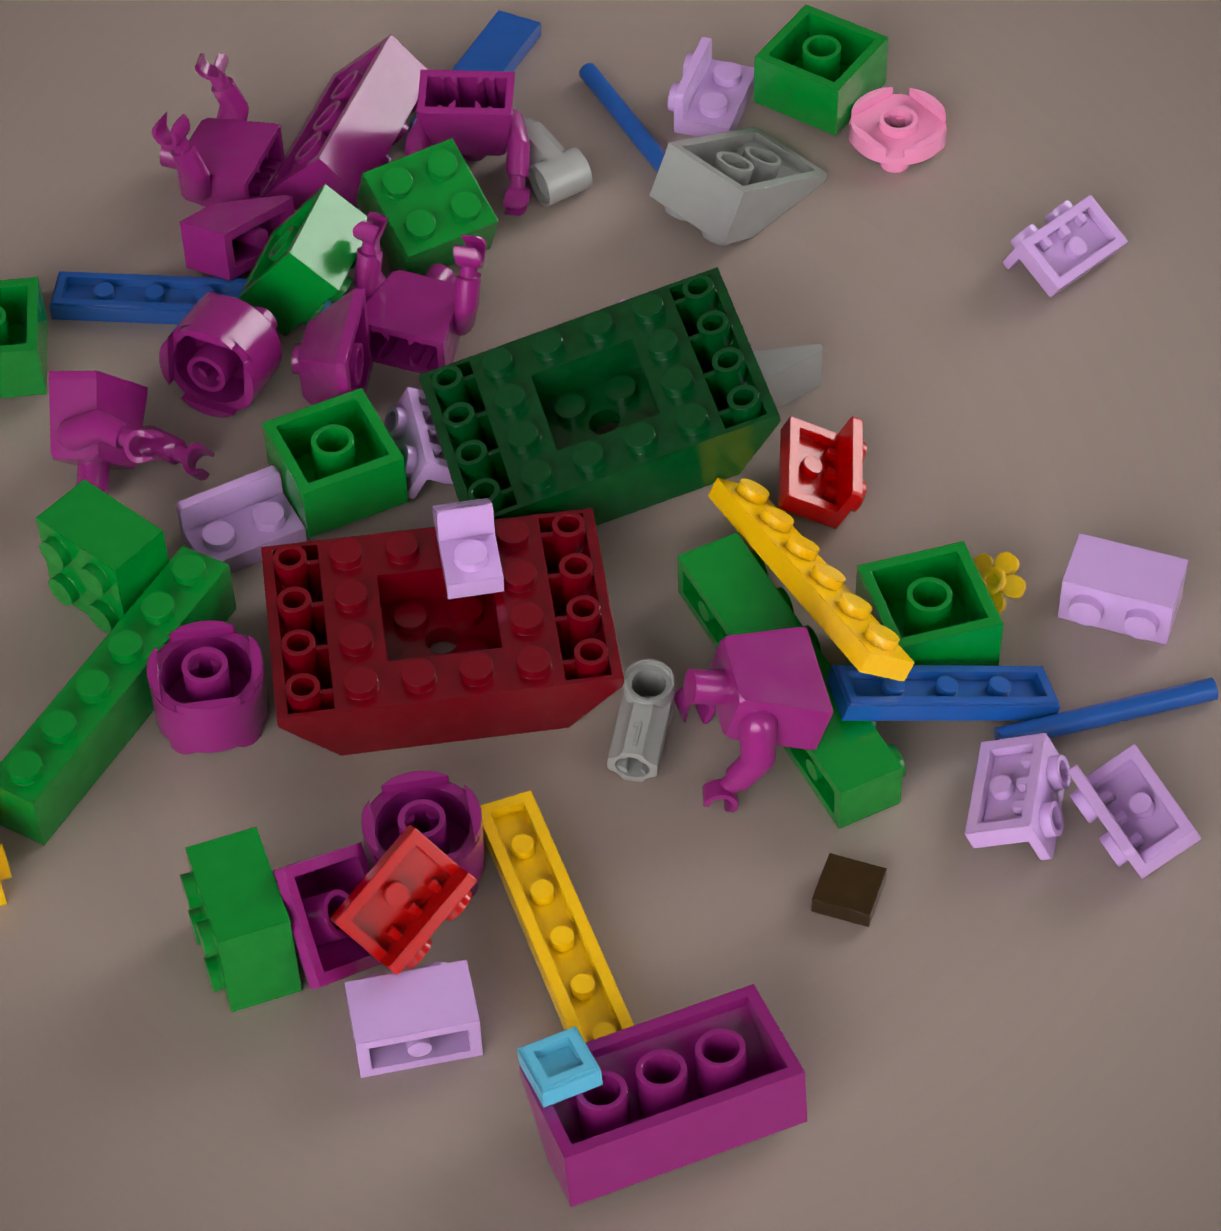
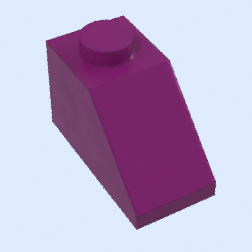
M279 195L213 203L183 219L179 223L186 268L229 281L254 268L272 232L294 213L293 197Z

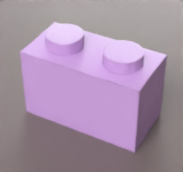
M1079 533L1062 580L1058 618L1129 635L1136 639L1167 645L1182 599L1189 560Z
M467 960L451 963L433 962L419 969L403 971L398 975L394 973H374L359 980L344 982L361 1078L483 1055L480 1019Z

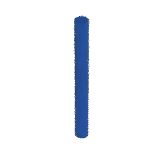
M587 63L583 65L579 71L580 78L658 173L665 154L663 148L595 64Z
M1212 677L996 727L994 729V738L999 740L1047 733L1050 739L1217 700L1218 688Z

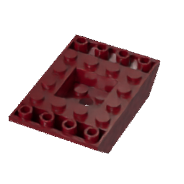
M593 508L494 519L495 536L504 577V591L448 599L435 527L261 547L278 727L340 756L563 729L572 726L624 684V674ZM438 642H450L456 645L453 650L446 653H435L429 649Z

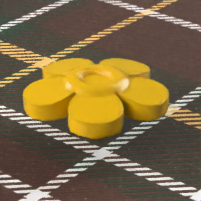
M1001 552L994 561L991 556L982 553L973 559L999 614L1006 608L1005 596L1011 599H1019L1023 596L1026 590V582L1020 576L1013 575L1020 566L1016 556L1010 552Z

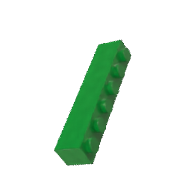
M736 532L678 555V593L716 649L720 641L728 635L807 627L833 708V714L816 750L784 747V749L839 829L899 804L901 801L902 777L906 775V766L901 753L893 744H886L877 731L875 721H842L827 681L832 665H830L821 652L816 633L809 625L803 626L794 614L789 595L782 587H775L767 575L764 561L756 551H750Z
M182 545L0 762L1 826L45 846L154 711L147 677V662L154 648L157 646V651L159 652L161 647L170 641L169 633L178 627L207 620L226 622L237 609L228 564Z

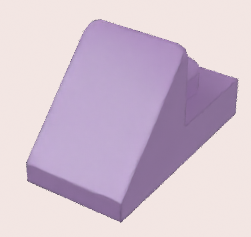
M488 498L432 506L448 599L503 592L504 577L495 536L492 502Z

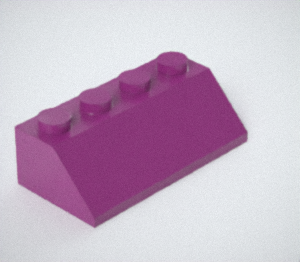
M389 35L333 74L261 198L279 195L293 197L294 210H297L326 184L358 209L359 206L356 201L362 173L390 162L391 156L388 152L391 146L396 144L405 135L409 128L405 121L409 115L417 110L420 69H428L395 37Z
M754 984L586 1042L587 1047L601 1069L603 1085L543 1108L521 1066H519L522 1082L547 1159L570 1207L807 1122L805 1071Z

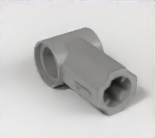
M530 117L524 118L530 142L529 183L538 201L543 206L548 207L590 189L593 184L592 172L583 153L575 147L566 150L541 122H534Z
M654 659L641 660L628 667L624 674L623 697L607 760L608 769L619 774L623 780L643 782L649 777H657L667 729L674 718V675L671 669L663 662Z

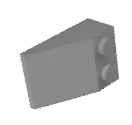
M754 126L670 142L649 196L664 205L665 211L670 216L688 221L702 230V236L706 240L717 245L726 246L730 243L751 239L821 186L825 182L828 173Z

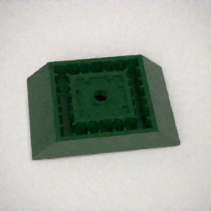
M718 267L419 375L458 501L488 498L493 504L494 519L593 508L595 523L598 526L714 484L717 477L728 479L739 475L781 422L779 412ZM604 424H619L615 430L604 434L595 433Z

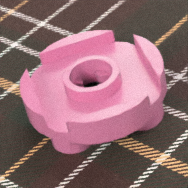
M893 87L875 89L864 94L854 103L849 122V142L860 154L870 160L879 162L885 171L892 173L903 172L908 169L910 164L923 162L933 157L945 147L947 133L945 108L935 97L918 89L909 88V95L893 94Z

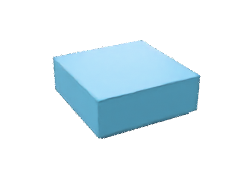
M576 1026L517 1049L519 1064L543 1108L603 1085L601 1069Z

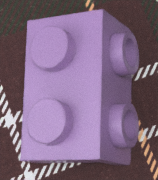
M1133 744L1088 776L1084 775L1077 764L1067 770L1078 789L1069 794L1089 824L1097 818L1101 820L1107 832L1098 838L1118 867L1129 861L1143 879L1202 839L1136 744Z

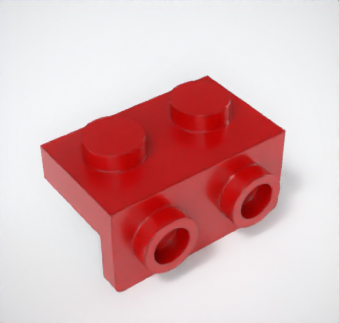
M852 416L837 434L798 418L789 417L780 430L778 508L834 529L838 528L851 511L856 512L860 508L867 491V484L865 481H862L863 461L867 451V444L863 441V420Z
M409 824L330 917V920L395 975H398L405 967L407 969L415 967L426 956L432 945L430 937L445 919L452 921L463 912L472 898L470 889L475 885L477 879L467 870L457 865L420 831Z

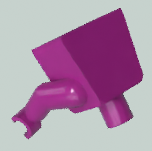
M200 53L195 65V71L201 77L210 80L212 84L211 91L220 105L217 117L201 120L189 141L186 135L190 131V123L184 114L176 120L171 131L167 127V112L164 113L152 128L153 138L161 145L160 164L163 167L177 169L181 195L186 200L205 207L219 202L261 198L285 157L280 124L247 121L249 113L248 103L232 77H227L225 74L228 56L224 53L217 54L214 65L208 63L204 54Z
M420 69L417 118L406 138L405 156L451 138L454 140L461 155L473 162L482 160L486 155L501 156L506 153L507 148L505 169L509 177L510 186L503 200V207L506 208L504 214L521 216L526 212L530 198V187H525V179L529 178L530 142L522 114L518 110L513 109L515 72Z
M370 211L366 222L361 221L357 223L352 232L356 239L362 241V247L357 249L354 285L357 289H365L373 362L420 374L453 363L460 337L469 333L475 325L481 284V274L477 270L484 266L487 246L485 239L479 236L461 234L466 246L455 245L453 247L454 260L457 265L461 266L460 273L456 277L447 266L433 264L427 269L424 276L398 270L392 272L386 279L381 272L383 253L380 250V238L387 224L388 217Z
M97 370L49 371L51 455L53 460L77 466L76 485L85 479L108 494L110 469H134L137 463L155 462L159 459L174 465L181 463L189 475L203 481L209 477L210 473L202 468L196 469V463L203 456L214 457L215 454L200 443L196 442L186 446L184 440L156 426H143L148 387Z
M807 627L726 636L720 641L709 669H688L684 679V686L674 695L675 704L685 723L688 709L692 704H696V710L703 724H707L712 720L716 707L723 734L730 739L740 740V756L726 769V775L722 779L709 781L702 786L703 806L709 807L713 801L724 799V809L726 812L737 811L739 806V790H747L772 768L776 761L777 745L816 750L833 714V708Z

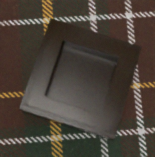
M829 853L812 897L811 911L869 927L886 882L887 868Z

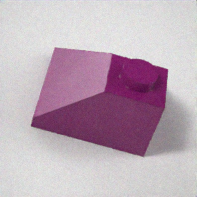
M353 289L307 322L302 343H295L293 346L291 359L292 373L300 375L302 396L311 405L362 388L366 394L373 367L365 289Z
M362 842L272 870L290 919L294 945L311 990L381 964L330 920V917L370 871Z

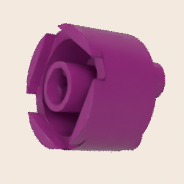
M215 292L206 293L191 308L162 344L159 352V364L163 377L169 385L173 380L185 392L181 399L193 409L213 417L226 418L234 416L238 410L246 409L254 401L281 364L282 347L275 331L277 328L275 317L269 310L263 307H253L240 299L220 295Z
M211 620L183 625L169 633L170 641L162 646L159 652L156 646L148 658L147 677L156 721L161 732L170 741L171 747L176 752L181 754L221 752L237 746H250L258 741L261 736V727L269 713V695L262 653L257 641L249 634V639H247L245 636L235 632L234 625L223 621Z
M412 771L388 780L381 786L382 793L371 804L368 800L362 812V834L365 855L370 870L410 824L457 865L467 870L477 879L475 885L470 889L473 897L478 890V882L484 872L486 859L482 812L474 792L465 784L464 790L458 785L449 782L448 775L437 771Z

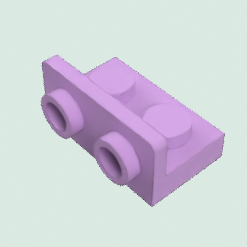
M701 37L695 52H688L685 57L680 83L674 82L669 92L668 111L674 112V132L701 137L736 130L754 91V67L712 59V39Z
M1090 194L1074 206L1069 200L1060 204L1046 216L1045 220L1048 224L1038 229L1033 223L1022 230L1010 241L1014 250L1002 263L1010 270L1022 262L1047 295L1052 298L1120 251L1128 241Z
M407 387L396 406H392L388 410L384 426L404 457L408 498L415 499L426 480L452 485L453 482L424 391Z
M274 465L246 474L243 477L205 492L197 493L176 504L181 537L186 547L228 564L231 573L262 561L261 547L307 542L306 529L283 494L281 475Z
M1047 733L981 742L965 829V836L973 848L1029 841L1040 860L1053 859L1056 839L1063 833L1064 820L1061 807L1064 790L1070 787L1071 776L1067 772L1070 767L1066 757L1058 754Z

